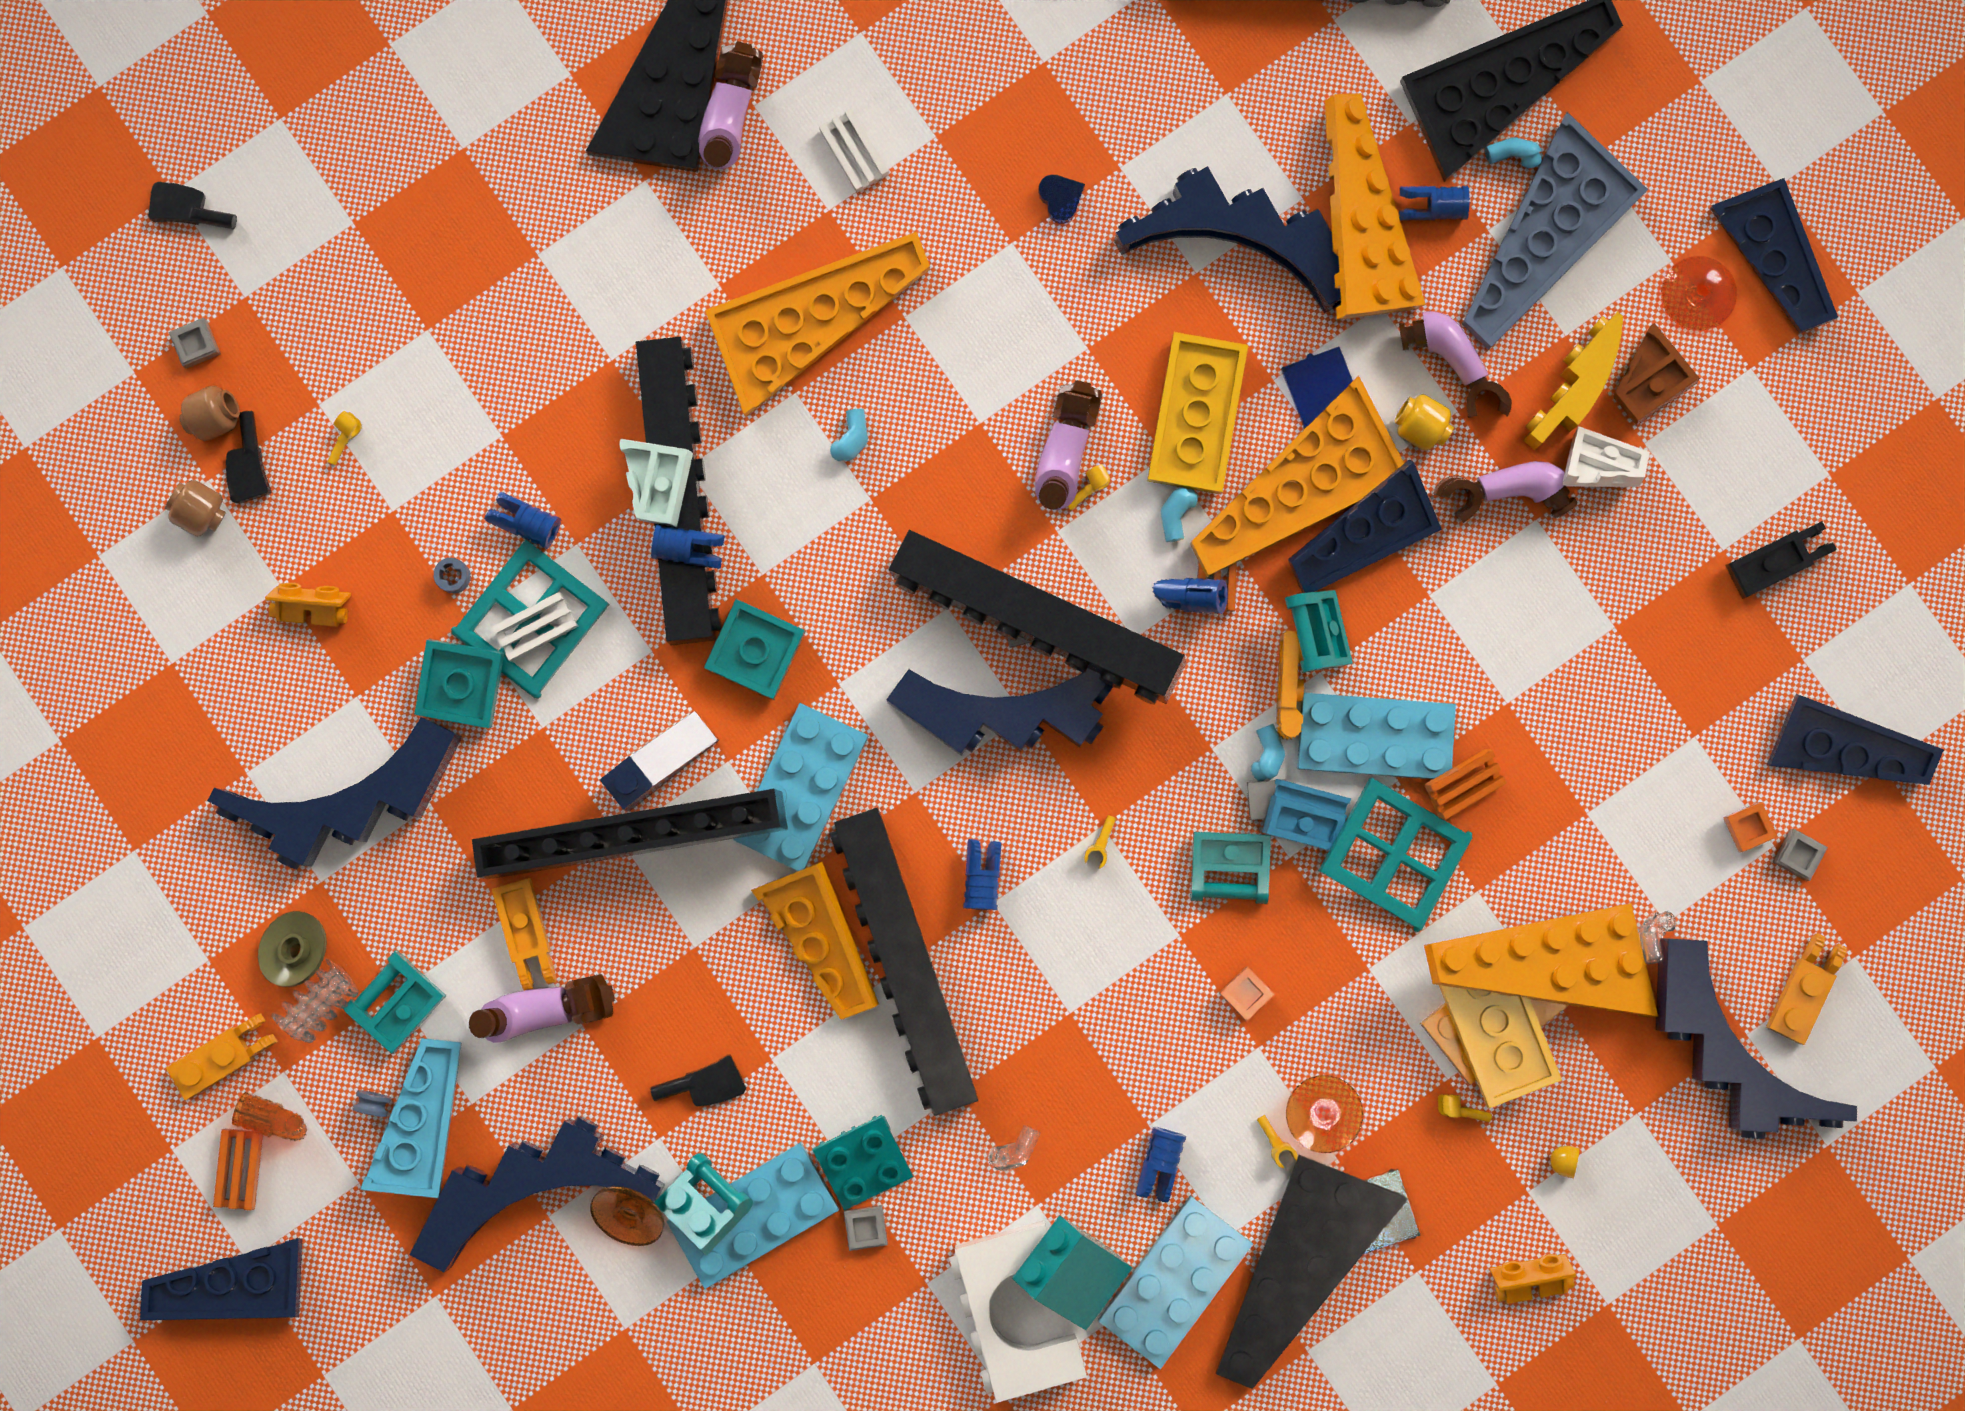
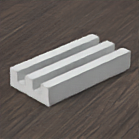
M851 108L846 110L844 115L832 118V122L819 126L821 134L857 193L889 175L887 167ZM850 123L877 168V172L872 173L845 128V124ZM838 130L866 177L861 181L858 179L831 132Z
M558 592L494 625L492 629L497 635L500 645L504 648L508 660L512 662L579 626L563 595ZM557 604L559 605L560 609L506 636L505 631ZM563 616L565 617L567 622L513 649L512 643Z

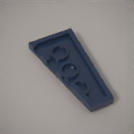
M1785 178L1711 205L1710 210L1799 334L1837 320L1838 315Z
M1408 460L1288 559L1302 593L1315 592L1442 530L1415 463Z
M1795 694L1767 765L1930 785L1944 749Z
M296 1238L278 1245L263 1247L245 1254L212 1261V1263L142 1280L140 1320L299 1318L303 1239Z

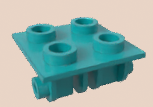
M874 1116L872 1120L858 1127L853 1126L851 1130L843 1131L841 1135L827 1142L822 1141L820 1145L812 1148L844 1211L914 1177L890 1131L891 1129L885 1116Z

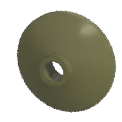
M293 911L281 915L269 925L261 938L258 949L259 967L268 981L281 987H294L306 982L316 973L324 959L327 945L325 930L320 921L308 913Z

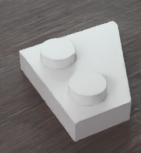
M1578 426L1572 438L1562 485L1580 487H1639L1645 478L1650 452Z

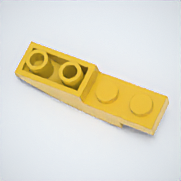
M1618 311L1609 320L1602 316L1588 332L1592 337L1590 342L1584 348L1577 344L1563 360L1568 367L1561 373V376L1571 386L1564 382L1550 398L1555 403L1546 414L1540 410L1526 425V428L1531 432L1523 441L1533 450L1539 447L1559 424L1569 432L1575 429L1598 399L1611 374L1619 349L1623 315Z

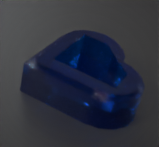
M1053 174L1041 180L1038 191L1039 197L1043 203L1048 205L1047 211L1052 221L1065 224L1074 218L1085 184Z

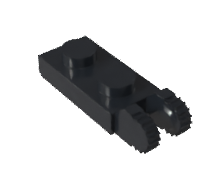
M1823 521L1799 533L1796 530L1725 565L1742 599L1814 565L1813 561L1836 551L1837 548L1832 542L1816 548V551L1809 554L1802 541L1808 537L1812 538L1821 534L1826 529Z

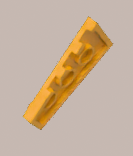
M822 862L751 890L757 900H762L772 914L770 918L777 929H782L794 946L792 950L800 962L804 961L814 975V982L841 1020L879 1005Z

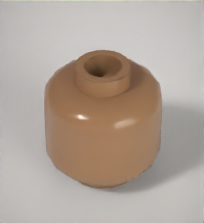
M208 386L184 398L181 404L182 414H180V423L188 434H193L196 438L203 441L213 440L235 428L237 417L240 415L239 405L233 394L228 390H223L217 386Z
M190 480L185 485L180 482L165 506V509L169 511L168 519L172 524L197 537L203 535L208 528L215 532L226 514L225 511L220 509L223 502L222 495L196 480Z

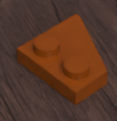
M1654 323L1649 327L1613 397L1637 426L1696 385L1700 378Z

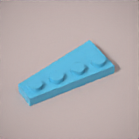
M421 1039L397 1103L393 1107L388 1125L381 1142L378 1144L373 1156L374 1159L360 1190L432 1198L440 1196L462 1046L461 1042Z

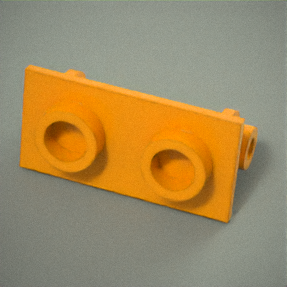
M281 583L265 596V600L275 601L269 605V617H275L277 622L304 624L306 622V610H310L311 624L338 627L340 623H347L348 610L342 608V605L351 597V593L339 592V588L334 586H320L314 590L303 589L298 583Z
M1548 1254L1540 1259L1523 1262L1510 1261L1502 1266L1490 1268V1272L1497 1285L1494 1287L1497 1302L1505 1301L1506 1305L1532 1300L1531 1287L1533 1286L1538 1287L1540 1298L1567 1294L1568 1289L1575 1288L1573 1278L1576 1277V1273L1566 1254Z

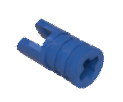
M1400 186L1401 197L1409 199L1428 197L1427 209L1406 208L1399 210L1400 220L1468 219L1470 205L1468 186H1454L1450 188Z
M500 492L496 497V503L505 510L516 514L515 518L491 509L485 515V521L548 549L557 536L561 518L555 515L552 516L546 511L543 512L541 509L532 507V505Z
M657 524L652 540L651 558H661L667 561L684 562V564L721 569L722 558L713 554L693 552L694 544L713 547L724 545L725 535L690 529L689 531L681 528L674 529L673 527H663V525Z
M1185 578L1184 580L1161 579L1154 583L1152 587L1154 596L1162 602L1163 606L1169 609L1210 614H1223L1226 609L1228 589L1225 580H1204L1201 578Z
M969 839L967 842L966 892H964L965 902L963 903V908L998 910L997 890L999 888L998 878L1000 877L1001 842L991 841L988 844L985 870H980L981 843H979V840Z
M1153 1127L1136 1195L1143 1198L1150 1196L1157 1172L1160 1171L1156 1196L1158 1201L1167 1203L1172 1193L1178 1170L1177 1166L1180 1162V1154L1183 1151V1143L1186 1140V1136L1171 1130Z

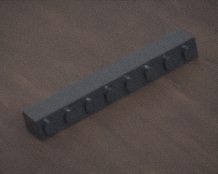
M681 336L636 341L646 443L688 449L693 453L677 527L673 528L705 532L703 519L710 518L707 495L701 496L699 481H706L704 460L703 458L697 459L696 444H702L700 422H693L692 407H698L696 385L689 384L688 370H694L692 348L685 347ZM694 544L693 552L713 554V546ZM658 558L666 642L670 645L716 641L715 631L721 630V618L719 608L712 607L711 593H717L715 570L709 571L708 567Z
M908 530L888 569L896 580L895 585L911 594H915L919 590L930 595L928 599L930 602L946 610H949L950 606H954L964 611L962 616L973 623L983 625L984 621L993 624L997 626L996 632L1013 641H1017L1018 637L1032 642L1030 647L1033 650L1048 657H1051L1054 652L1066 658L1065 664L1083 673L1086 672L1087 668L1101 674L1099 679L1104 683L1120 689L1122 684L1136 690L1134 693L1136 697L1155 705L1157 700L1167 704L1187 664L1185 655L911 530Z
M769 789L472 839L477 878L494 879L788 830L782 791Z
M874 808L834 822L836 831L831 832L830 836L837 855L845 854L849 867L842 869L849 891L857 889L861 903L855 905V909L861 926L869 925L874 940L868 941L867 944L874 963L882 962L886 976L880 978V982L886 999L894 998L899 1013L893 1014L892 1017L899 1037L906 1035L911 1049L905 1051V1055L911 1072L919 1071L924 1086L917 1088L924 1110L931 1108L934 1116L977 1102L978 1096L879 809Z

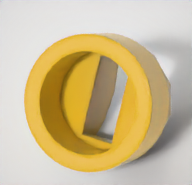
M1564 1145L1552 1152L1550 1164L1558 1175L1574 1179L1580 1148Z

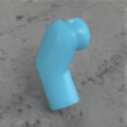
M1511 137L1484 148L1489 164L1510 157L1521 158L1522 166L1528 169L1537 167L1542 162L1540 155L1542 149L1536 142L1517 137Z
M864 409L846 411L848 431L839 441H834L830 448L831 455L835 460L850 461L867 445L868 435Z
M1184 487L1178 488L1172 492L1162 506L1161 518L1166 542L1184 539L1181 517L1188 509L1197 505L1198 496L1194 490Z
M1274 724L1256 730L1264 749L1260 761L1254 762L1251 767L1252 775L1258 781L1271 780L1277 776L1285 758V750Z

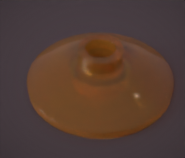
M1693 256L1679 261L1668 271L1661 287V300L1666 313L1675 323L1689 330L1704 331L1717 327L1730 316L1737 300V287L1732 274L1723 264L1709 257ZM1697 285H1705L1709 291L1708 295H1700L1697 292Z
M1318 1075L1304 1080L1293 1090L1286 1106V1121L1292 1136L1305 1148L1318 1153H1332L1344 1149L1357 1137L1363 1123V1106L1359 1095L1350 1084L1335 1076ZM1320 1106H1327L1330 1111L1329 1117L1325 1120H1319L1316 1116V1110Z
M620 1186L606 1187L598 1191L591 1201L590 1212L595 1224L606 1235L618 1242L631 1246H646L656 1242L664 1231L665 1223L660 1209L652 1200L638 1191Z

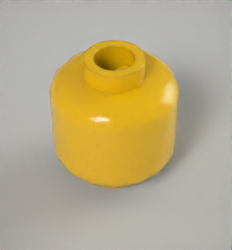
M1421 394L1414 399L1408 397L1394 420V423L1398 424V435L1424 451L1430 450L1436 444L1443 446L1454 429L1449 424L1451 411L1425 394Z

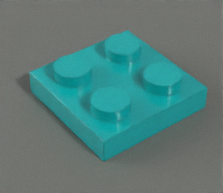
M736 599L704 668L775 700L806 631Z
M433 639L426 640L414 715L491 728L493 726L504 652Z

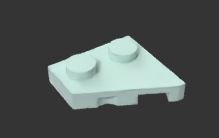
M620 439V449L625 453L629 472H626L628 485L633 491L632 503L636 518L643 522L677 527L693 453L688 449Z

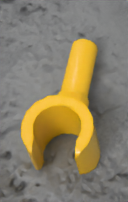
M341 412L333 423L342 432L337 438V442L327 461L333 465L337 464L349 440L357 436L362 429L360 420L351 412Z
M1102 464L1085 472L1090 484L1082 488L1076 494L1073 502L1067 506L1071 511L1093 492L1102 490L1109 485L1110 476Z
M1107 815L1095 845H1091L1085 851V863H1087L1088 855L1092 851H1099L1102 853L1103 859L1098 869L1106 864L1107 851L1105 848L1116 821L1115 817Z
M1461 1095L1438 1096V1110L1441 1115L1469 1117L1488 1123L1492 1119L1491 1113L1469 1107H1461Z
M1263 1115L1258 1118L1257 1121L1272 1146L1271 1156L1275 1163L1284 1169V1166L1279 1161V1154L1284 1150H1289L1292 1157L1297 1161L1296 1151L1289 1143L1282 1142L1267 1117Z

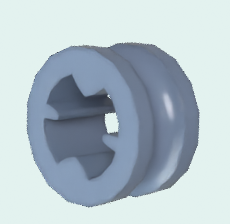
M445 558L434 569L433 577L435 583L448 593L462 592L471 581L469 568L465 563L456 558ZM453 566L458 572H462L461 579L456 578L458 583L455 585H451L448 580L443 579L444 572L449 573L447 568Z
M357 1090L356 1096L359 1097V1102L353 1105V1111L372 1116L387 1117L388 1111L385 1110V1105L391 1102L390 1096L371 1091Z

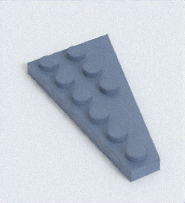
M1568 112L1564 115L1462 322V325L1488 350L1648 190Z

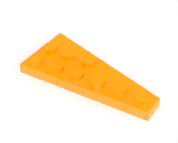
M1361 93L1335 94L1325 100L1327 142L1333 149V162L1328 165L1329 178L1334 179L1335 194L1330 196L1333 251L1339 257V272L1334 275L1335 288L1340 289L1341 305L1336 307L1337 320L1416 310L1426 305L1362 95Z
M917 232L705 310L745 417L930 270L929 262Z
M1359 375L1191 541L1190 545L1206 577L1355 505L1404 464Z
M1631 903L1424 945L1432 984L1475 991L1496 992L1507 996H1522L1533 1000L1571 1006L1599 1008L1616 1013L1638 1014V1016L1658 1017Z

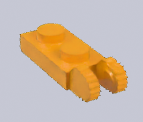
M1285 631L1280 636L1276 707V724L1278 727L1276 729L1279 737L1281 736L1282 739L1286 740L1299 736V733L1302 732L1301 728H1303L1301 727L1303 715L1296 708L1297 702H1302L1304 695V680L1298 679V664L1303 660L1297 631Z
M531 878L493 888L492 893L511 962L516 965L523 990L534 988L533 976L526 959L536 956L539 958L542 976L548 985L556 983L557 978L552 959L549 955L551 949Z
M1815 933L1812 936L1801 959H1797L1766 1025V1028L1800 1045H1805L1837 977L1835 973L1840 969L1843 959L1847 954V947L1838 943L1831 950L1823 969L1814 965L1813 963L1819 957L1826 940L1825 936L1819 933Z
M261 1013L237 1027H231L166 1067L185 1101L195 1097L254 1061L256 1055L278 1042L274 1034L266 1035L248 1048L242 1036L256 1030L265 1022Z

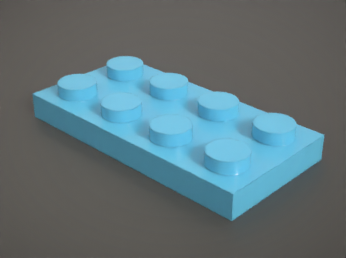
M1304 693L1301 703V714L1303 715L1301 727L1303 728H1301L1302 732L1299 734L1297 769L1435 779L1452 769L1456 704Z
M799 703L757 790L777 789L782 791L788 830L735 838L733 840L797 871L805 869L869 736Z
M800 1142L730 1183L738 1192L747 1194L752 1199L753 1205L750 1211L707 1256L670 1220L666 1222L701 1284L706 1289L839 1211L840 1208L804 1145ZM716 1192L705 1198L720 1214L727 1209L728 1204Z
M1190 1195L1098 1318V1322L1161 1369L1252 1247L1253 1243Z

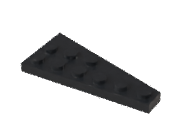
M728 0L667 1L586 149L588 155L698 173L701 158L699 153V132L712 94Z
M1587 0L1402 76L1400 83L1444 182L1620 31L1623 24L1612 0Z
M1298 1154L1297 1161L1287 1183L1216 1374L1253 1389L1409 1198Z

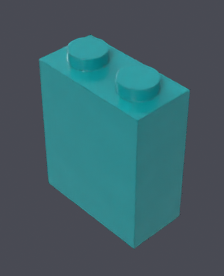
M1059 1215L1012 1279L1034 1300L1082 1329L1087 1330L1133 1267L1110 1247Z

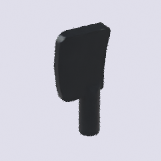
M156 182L152 186L148 214L152 222H181L194 225L201 223L228 229H235L237 223V216L235 214L203 209L206 197L202 191L176 183Z
M253 411L240 412L239 422L243 448L230 450L226 456V478L230 499L237 504L269 495L272 491L266 477L261 448L258 447Z
M728 1054L708 1066L686 1073L683 1077L652 1086L650 1090L654 1101L690 1091L695 1106H707L725 1102L744 1094L746 1085L732 1055Z

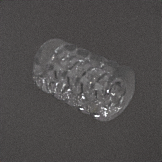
M327 958L325 960L330 969L328 971L320 968L317 969L315 972L319 978L317 983L309 979L304 982L308 989L306 994L298 990L292 992L298 1003L296 1005L286 1001L282 1003L287 1015L284 1017L274 1012L271 1014L276 1024L297 1041L314 1042L316 1040L314 1030L324 1031L327 1027L325 1019L334 1020L337 1017L335 1007L340 1009L346 1008L348 1006L346 996L353 998L359 993L355 982L347 972Z

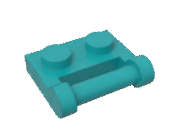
M1336 590L1300 593L1285 598L1287 610H1292L1303 660L1300 661L1302 673L1353 664Z
M1193 832L1191 901H1203V898L1249 899L1255 900L1256 904H1268L1271 835ZM1204 871L1257 873L1256 884L1204 882Z
M397 950L387 958L389 963L356 1000L350 999L343 1007L344 1011L391 1054L397 1052L447 996ZM398 974L404 975L407 980L376 1015L372 1017L368 1014L367 1009Z
M698 1153L689 1160L686 1170L653 1204L707 1256L750 1211L753 1201L744 1192H738L713 1169L711 1167L712 1162L706 1155ZM701 1179L728 1204L727 1209L722 1214L694 1188Z

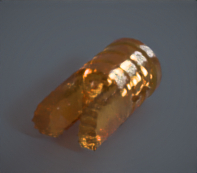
M244 1092L241 1095L232 1117V1125L241 1126L243 1129L252 1130L267 1137L275 1135L296 1142L307 1136V1126L304 1124V1119L301 1118V1115L284 1109L283 1104L262 1099V1097L254 1096L248 1092Z

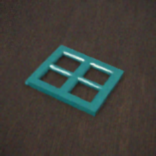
M525 539L456 627L451 628L452 635L466 646L504 652L501 673L533 698L538 699L542 696L541 691L610 604ZM528 561L554 580L537 603L558 593L563 587L588 606L576 621L579 627L567 632L566 635L548 642L555 649L533 677L514 662H510L504 648L501 647L498 651L474 632L475 628L496 602L512 615H516L528 608L506 590ZM542 613L519 624L514 632L539 620ZM548 624L535 631V633L540 636L554 629V627ZM521 639L511 644L513 649L516 647V645L520 642Z
M1369 778L1318 871L1412 925L1415 932H1420L1473 837L1470 831L1463 832L1374 778ZM1377 799L1407 816L1392 846L1362 829ZM1422 825L1451 842L1436 871L1406 854ZM1356 837L1386 854L1371 884L1341 867ZM1401 863L1431 880L1415 909L1385 892Z

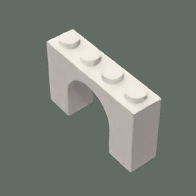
M1044 1220L955 1245L956 1255L949 1257L955 1280L962 1278L966 1293L961 1294L960 1299L965 1317L973 1316L977 1331L970 1333L976 1356L983 1354L987 1369L981 1371L985 1391L987 1394L994 1392L996 1403L1087 1377L1075 1333L1038 1344L1023 1345L1005 1338L997 1330L990 1316V1301L996 1288L1006 1278L1017 1273L1047 1233Z

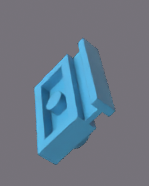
M1276 779L1274 796H1271L1262 833L1330 850L1347 817L1345 812L1351 798Z

